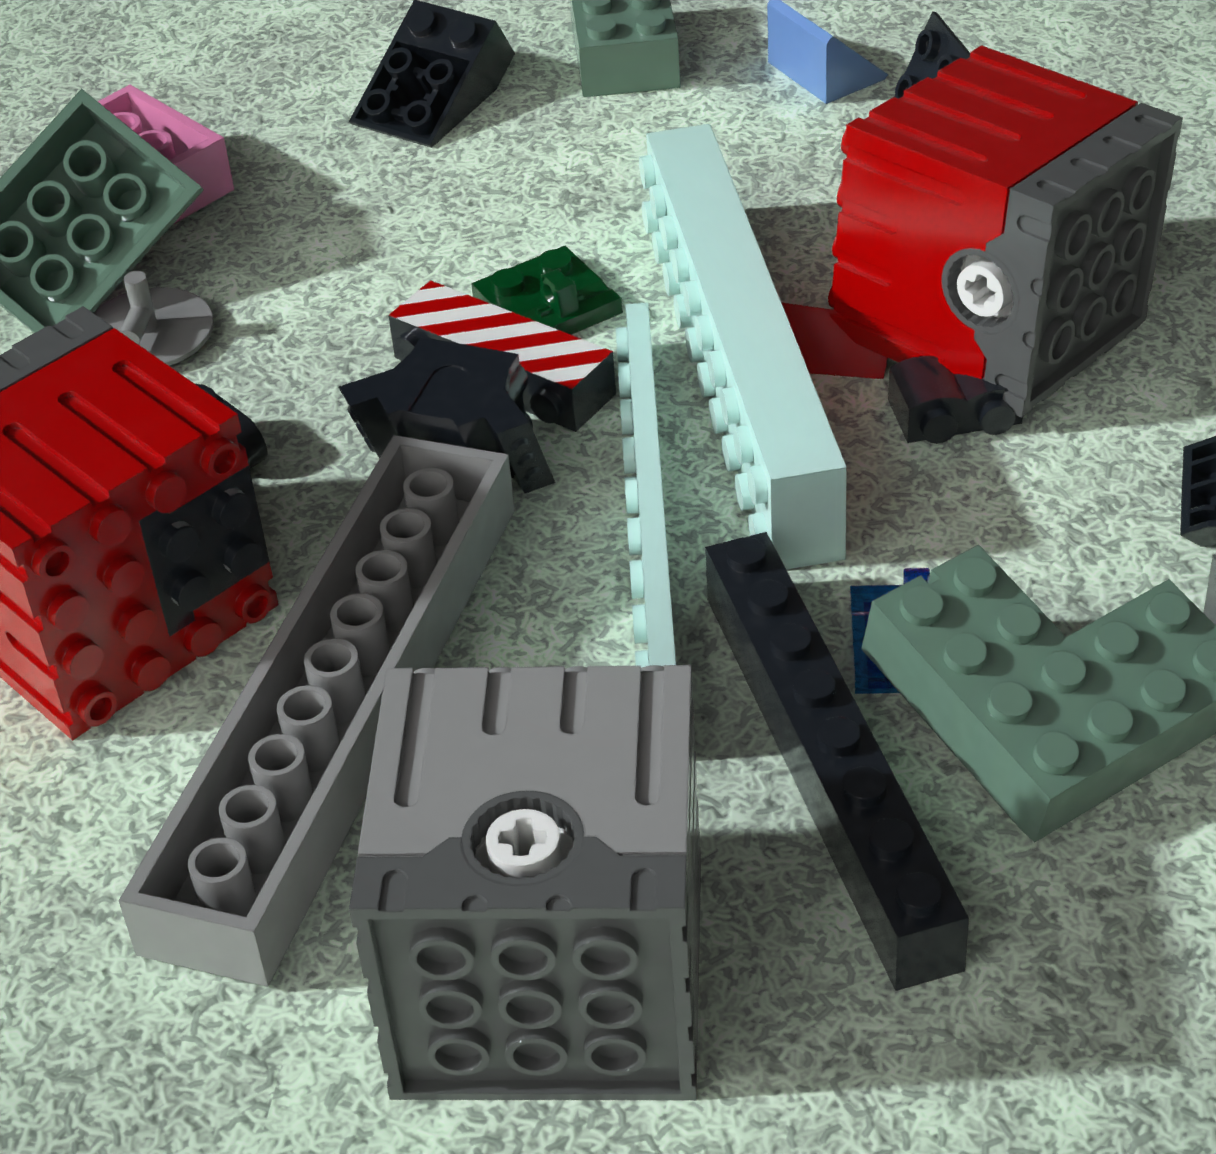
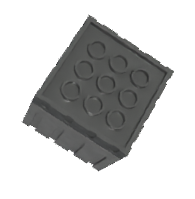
M650 665L642 668L641 666H573L566 669L565 666L496 667L489 670V667L421 668L413 671V668H386L349 912L352 926L357 927L358 930L356 945L363 977L368 978L367 996L374 1027L379 1029L377 1043L383 1071L388 1073L387 1090L390 1100L697 1101L701 849L699 847L700 829L697 800L696 751H694L695 731L691 665H664V667Z

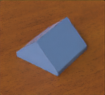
M769 0L767 3L768 63L824 103H830L885 80L888 76L880 68L781 0Z

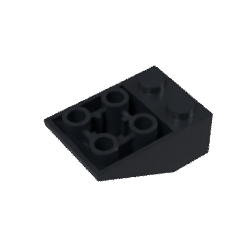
M414 0L354 110L349 123L432 148L497 90L515 52L495 20Z

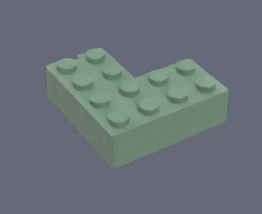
M979 544L931 569L928 583L920 575L872 601L862 651L1020 830L1034 843L1216 734V625L1170 579L1067 637Z

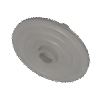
M132 271L124 276V283L127 293L108 300L94 312L95 315L113 326V328L126 335L169 366L179 363L196 353L209 339L214 325L211 309L202 298L194 293L177 288H149L146 274L142 271Z

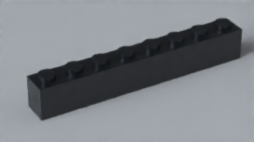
M767 532L705 547L708 603L895 991L965 972L969 917Z

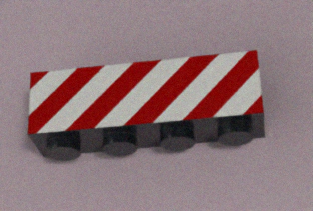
M430 280L388 315L394 356L400 361L411 353L421 337L519 354V363L528 376V385L523 392L524 409L545 423H555L577 432L616 395L613 351Z

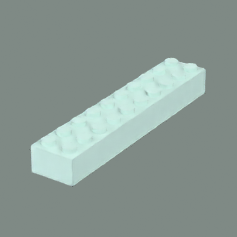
M710 124L646 133L647 155L639 156L642 185L644 189L649 188L650 201L642 202L644 227L647 234L652 233L656 263L663 264V277L667 295H674V310L679 329L686 328L685 340L689 360L691 363L700 361V363H697V377L701 395L703 398L712 396V399H709V411L713 431L715 434L725 433V436H722V451L726 469L728 472L738 471V474L735 475V489L741 511L750 509L752 511V514H749L748 517L750 536L767 532L786 570L846 560L847 467Z

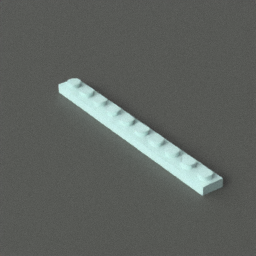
M647 302L625 304L627 327L616 328L618 362H626L618 363L620 398L632 397V399L620 400L622 435L634 434V437L622 438L624 474H637L635 477H624L627 514L639 513V517L627 518L629 556L642 555V560L629 561L632 599L645 598V604L632 605L635 644L648 643V650L635 651L636 666H641V668L650 665L663 667L664 665H676L649 306Z

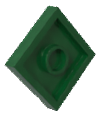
M566 246L545 251L540 256L513 267L498 270L493 275L471 283L473 297L570 335L623 313L622 298L613 289L607 287L603 280Z

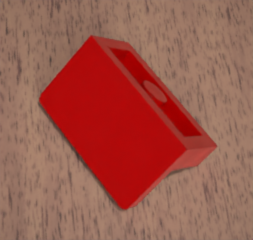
M781 302L809 374L884 379L888 358L856 344L830 317V313L838 314L835 310Z

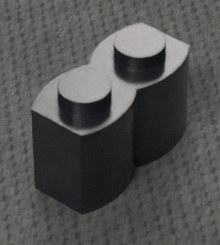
M935 356L909 358L889 368L888 401L907 443L927 440L930 443L939 444L950 440L954 435L982 430L990 435H999L1008 431L1013 425L1022 424L1023 417L1014 415V410L1003 400L1004 391H1008L1007 388L985 381L984 378L979 379L968 375L953 374L949 369L940 364Z

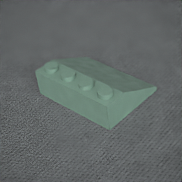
M81 88L0 177V306L33 333L48 325L53 326L66 319V315L82 306L94 313L124 280V276L134 269L203 192V188Z

